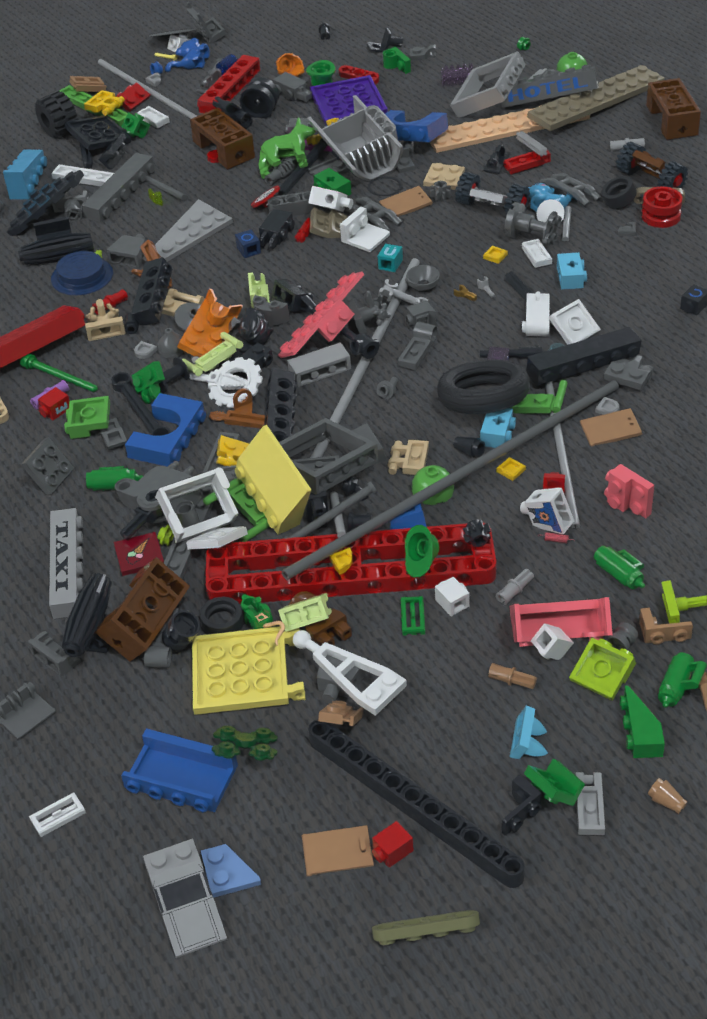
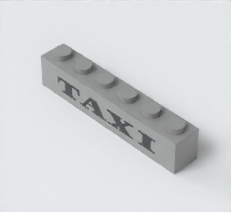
M76 508L50 511L49 606L53 619L69 617L75 600L84 586L83 579L80 578V575L84 574L83 564L80 562V559H83L82 546H79V544H83L82 531H79V529H83L82 516H78Z

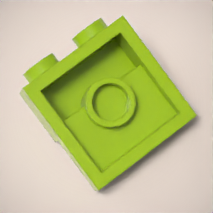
M591 638L569 678L570 681L613 701L622 683H626L636 665V661L630 651L623 648L618 650L604 639L597 640Z

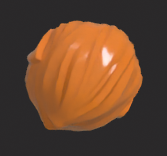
M285 53L277 58L276 66L279 75L287 72L299 77L305 72L303 61L299 56L293 53Z

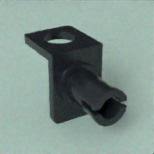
M386 27L382 43L367 42V46L370 51L384 52L388 49V46L402 47L403 38L391 36L389 28Z

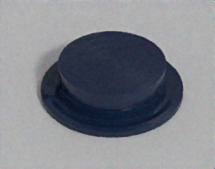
M73 252L59 260L51 276V283L57 291L63 294H90L102 289L110 282L113 276V269L108 262L104 261L94 252Z

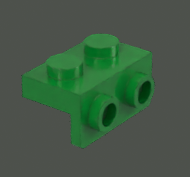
M552 759L547 770L528 765L524 772L531 780L530 784L545 793L544 797L554 804L562 802L574 806L585 786L583 781L557 759Z

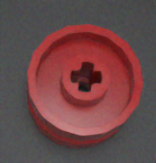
M664 186L653 187L647 190L643 196V221L657 228H667L676 225L681 218L683 199L681 193L674 188Z

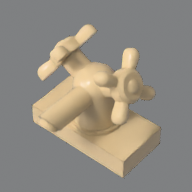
M102 299L96 301L98 315H94L95 307H91L90 313L85 315L88 322L85 323L89 341L126 334L122 316L118 317L119 309L112 308L111 304L108 303L106 306L109 312L106 313Z

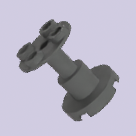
M514 202L512 204L513 210L509 209L506 216L504 229L508 230V232L505 233V236L515 238L520 231L531 233L533 230L543 233L542 242L544 247H548L550 243L554 244V241L557 240V227L560 226L562 217L553 211L548 216L546 222L535 220L534 215L525 213L526 209L523 203Z

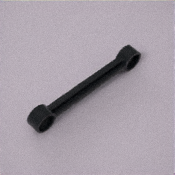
M125 372L115 374L111 379L113 389L117 392H122L151 435L162 436L171 433L169 428L159 425L132 388L131 376Z

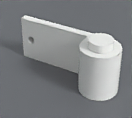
M539 291L527 293L526 321H522V333H526V336L549 337V294H540Z

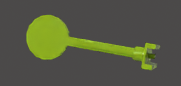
M671 580L661 582L664 593L662 598L669 624L680 623L679 611L707 606V595L692 598H676Z

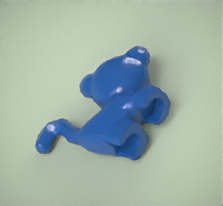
M197 38L184 42L175 52L176 55L184 58L181 61L167 63L165 71L170 72L171 67L174 66L186 69L203 68L205 65L204 59H208L210 56L208 45L204 43L200 45Z

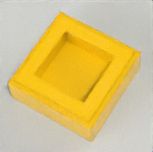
M491 246L483 255V259L499 264L508 255V251Z
M510 457L496 468L497 473L512 481L526 470L525 465Z

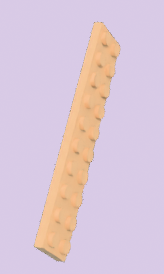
M524 109L519 112H510L501 116L496 115L487 119L448 126V130L430 141V144L435 152L438 153L515 136L516 132L520 133L523 131L528 133L545 128L527 118L528 111L532 109ZM590 115L580 118L573 122L590 119Z

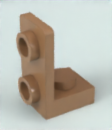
M650 608L640 609L639 624L645 643L661 644L664 641L676 640L677 642L691 639L692 622L657 625V619L652 617Z

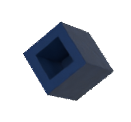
M252 230L235 234L236 247L244 258L261 253L260 241Z

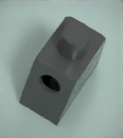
M136 234L135 237L121 236L107 249L109 263L139 269L142 264V258L145 256L140 248L146 242L145 237L142 234Z
M329 655L325 657L335 668L343 662ZM319 666L317 684L318 691L324 692L322 700L332 704V701H336L338 695L350 698ZM354 666L344 677L357 688L367 671Z

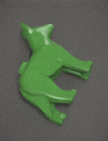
M298 117L296 126L291 133L275 136L265 141L261 146L259 170L262 179H265V176L270 173L269 169L272 166L276 167L281 164V160L278 159L279 157L295 156L300 168L308 166L304 152L305 139L315 134L316 130L301 124Z

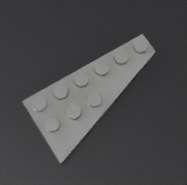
M198 199L155 244V247L160 256L164 257L168 262L233 223L231 217ZM145 256L142 258L143 264L148 262Z

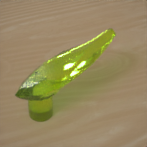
M149 189L148 193L152 202L163 206L161 192L157 191L154 193L152 189Z

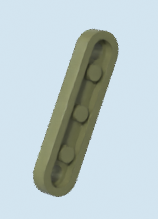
M466 910L377 924L372 927L373 940L379 941L380 945H389L395 943L396 939L406 938L408 941H415L421 939L422 935L428 934L441 937L448 935L449 931L459 930L462 933L472 932L480 924L479 912Z

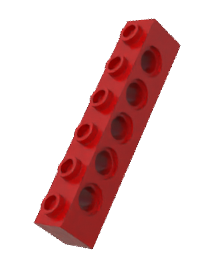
M242 55L198 99L199 113H206L216 109L217 107H214L212 104L213 100L218 102L214 99L215 97L231 101L260 71L259 58Z

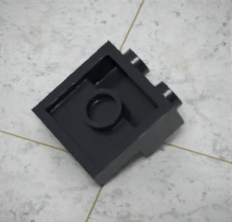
M243 342V347L241 349L236 348V352L228 359L231 362L239 357H243V360L250 358L255 361V366L259 365L262 369L266 365L271 364L273 354L272 349L260 343L252 346ZM228 360L220 362L219 366L222 367V364ZM244 372L234 373L245 379H248L247 374Z

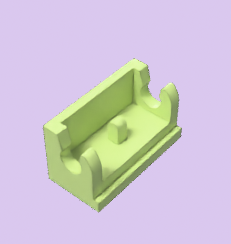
M248 273L251 307L253 309V298L255 295L265 297L267 302L270 303L268 284L265 282L263 273H261V280L259 281L255 280L253 273Z
M327 593L279 609L281 620L285 625V632L328 619V615L332 613V610L326 605V601H328Z

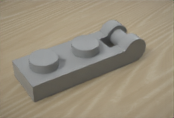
M576 772L575 775L585 785H593L584 786L577 798L578 835H605L601 772H593V775H584L583 772Z

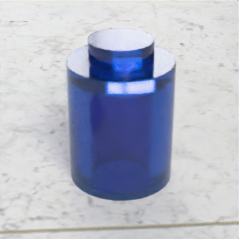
M229 54L216 64V69H220L221 75H223L238 59L234 55Z

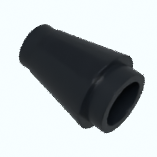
M457 436L454 439V448L473 458L475 456H482L485 451V442L480 438Z

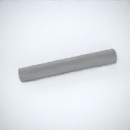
M523 131L520 133L516 132V139L541 157L547 155V148Z

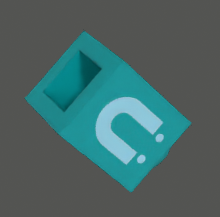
M385 243L378 254V269L396 272L403 261L402 247Z

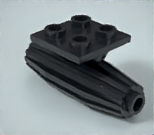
M67 216L33 223L37 241L22 246L18 254L20 262L24 261V264H46L59 261L64 256L73 252L93 251L94 246L90 233L71 232Z
M94 573L90 576L79 592L65 626L62 649L70 657L81 656L85 651L107 653L109 650V644L98 648L95 644V640L100 638L96 631L107 616L105 612L108 607L112 581L105 574Z

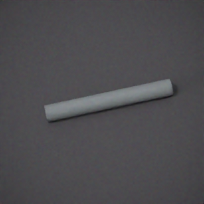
M566 206L564 209L562 241H569L571 207Z

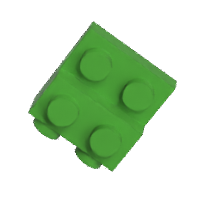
M109 396L71 400L69 402V409H66L67 422L64 424L66 434H69L71 439L89 437L91 430L108 428Z

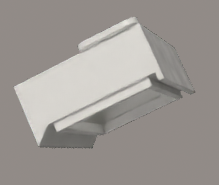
M216 468L158 489L155 498L158 500L170 525L176 543L235 521L239 513L227 490L230 483L222 468ZM211 485L225 514L183 528L169 500Z

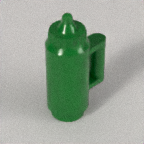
M124 466L99 467V470H92L86 473L87 489H92L93 491L116 490L115 484L119 480L130 478L139 481L143 475H138L135 469H128Z
M605 545L597 549L594 554V560L608 574L630 589L634 590L638 587H645L643 583L644 575L640 572L644 568V564L625 549L617 552L612 547Z
M683 652L676 654L672 658L659 688L658 699L663 704V707L667 708L668 706L677 705L682 699L685 690L697 689L707 667L705 662H694L691 655Z

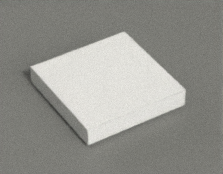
M579 299L549 317V320L567 345L585 340L601 330Z
M244 526L217 528L188 540L186 544L188 549L219 548L248 533Z

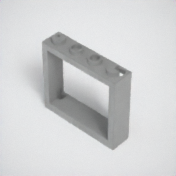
M518 51L471 70L450 105L457 117L469 115L506 100L526 65ZM499 77L494 87L478 92L484 82Z

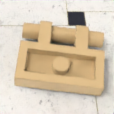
M408 440L407 445H402L401 441H395L391 447L390 453L392 457L388 461V472L394 475L397 469L402 468L403 474L415 475L426 465L429 441Z

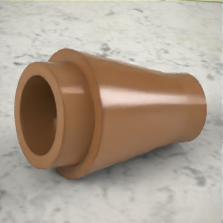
M660 778L656 780L648 792V795L652 797V801L678 814L688 803L667 780L663 781Z

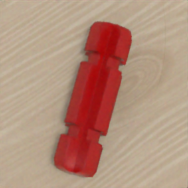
M310 218L305 220L295 235L296 242L303 243L306 239L305 237L309 235Z

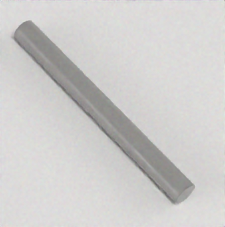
M335 491L331 492L330 500L332 508L340 504L338 493ZM342 513L334 517L338 538L346 534Z

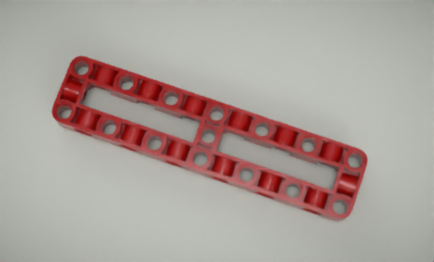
M468 523L427 527L439 542L438 555H449L454 552L466 551L472 555L435 558L426 574L419 578H414L408 574L405 561L361 563L363 560L368 559L388 560L406 558L405 539L411 528L372 531L339 550L342 551L350 548L352 551V564L341 575H339L334 566L309 568L289 580L283 577L282 571L229 574L234 570L250 569V571L290 566L338 538L337 534L228 543L219 548L207 549L206 589L208 600L216 597H229L241 604L242 595L246 594L255 598L260 597L262 603L291 600L296 594L304 591L311 592L316 596L327 593L328 597L433 589L440 582L446 581L451 577H454L465 586L489 584L496 579V556L492 532H490L491 539H488L484 546L473 547L471 542H465L463 536L465 534L463 528ZM330 556L316 563L315 565H320V563H332L330 561Z

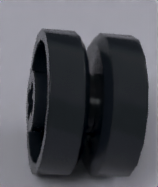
M253 78L241 93L239 99L240 106L251 117L265 119L272 113L278 103L279 90L267 78Z

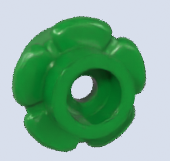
M521 37L518 40L517 48L520 50L529 49L531 45L530 39L528 37Z

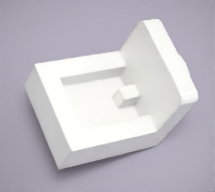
M179 33V35L170 34L167 49L176 52L184 42L191 39L188 38V35Z

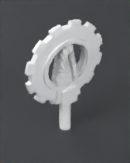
M243 357L235 358L231 362L229 360L226 361L219 370L215 369L209 375L202 374L197 376L192 372L190 373L191 380L208 382V389L211 390L209 393L210 399H215V404L218 406L226 405L227 408H234L233 396L235 393L228 394L223 389L238 390L247 388L251 391L252 396H255L259 391L257 389L259 384H262L263 377L260 376V372H262L260 366H255V361L250 358L243 360ZM244 372L247 374L248 379L240 378L233 375V373ZM247 393L241 394L238 397V401H243Z

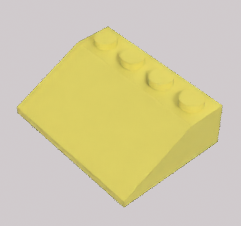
M265 425L238 458L235 474L245 485L247 493L255 500L258 510L264 513L269 526L279 535L300 525L311 488L269 427Z

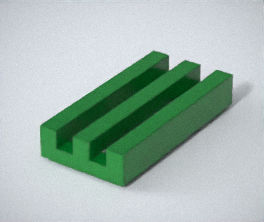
M423 596L401 597L402 636L407 634L416 635V633L424 635ZM415 602H419L420 627H416ZM406 603H410L411 627H407Z

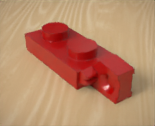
M547 150V155L541 157L532 151L505 159L503 161L504 167L510 174L551 162V153Z

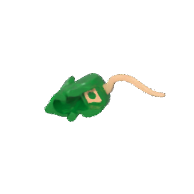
M243 594L241 607L244 612L245 623L250 622L253 629L280 625L281 629L275 638V644L278 646V640L285 630L284 623L281 621L273 622L270 608L267 604L261 603L260 597L255 598Z

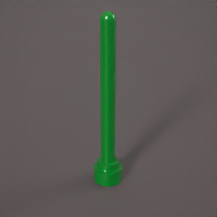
M30 353L21 357L20 365L26 369H39L91 392L98 390L95 384L39 362Z

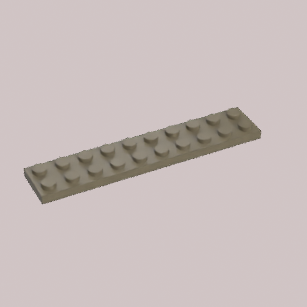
M640 65L599 82L598 89L569 94L528 111L527 118L552 131L648 90V82L662 81L665 78L657 72L651 71L646 66Z

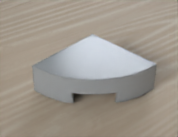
M159 73L145 78L146 82L154 87L158 86L161 82Z

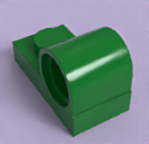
M397 47L383 52L384 68H398L405 74L411 72V60Z

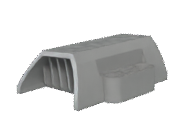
M354 95V113H351L350 116H345L343 119H338L337 122L331 123L329 126H324L323 129L311 117H308V122L358 178L371 181L393 172L402 156L403 146L398 141L396 126L379 107L374 105L366 107Z

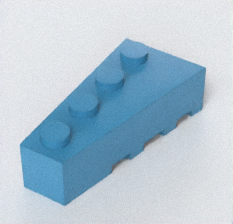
M23 150L17 156V159H14L13 165H9L7 167L8 170L3 171L9 199L30 198L29 194L35 190V185L39 183V176L43 174V167L47 165V158L44 156L43 150Z

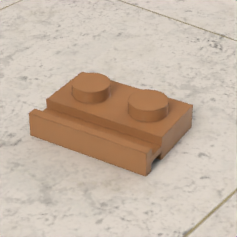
M70 76L69 82L73 88H76V91H106V85H104L100 77Z
M332 701V704H328L319 711L318 721L341 725L345 722H350L349 726H354L362 718L364 708H359L355 711L352 706H346V702Z

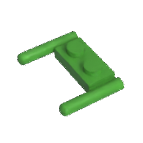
M566 380L560 381L556 396L553 394H527L520 403L510 408L513 409V413H551V411L557 413L561 410L568 383Z
M236 478L229 482L230 486L227 490L234 505L254 525L253 528L247 531V535L238 539L239 542H247L270 526L264 513L258 510L253 497L247 493L243 482ZM213 492L203 498V503L209 505L218 500L215 493Z

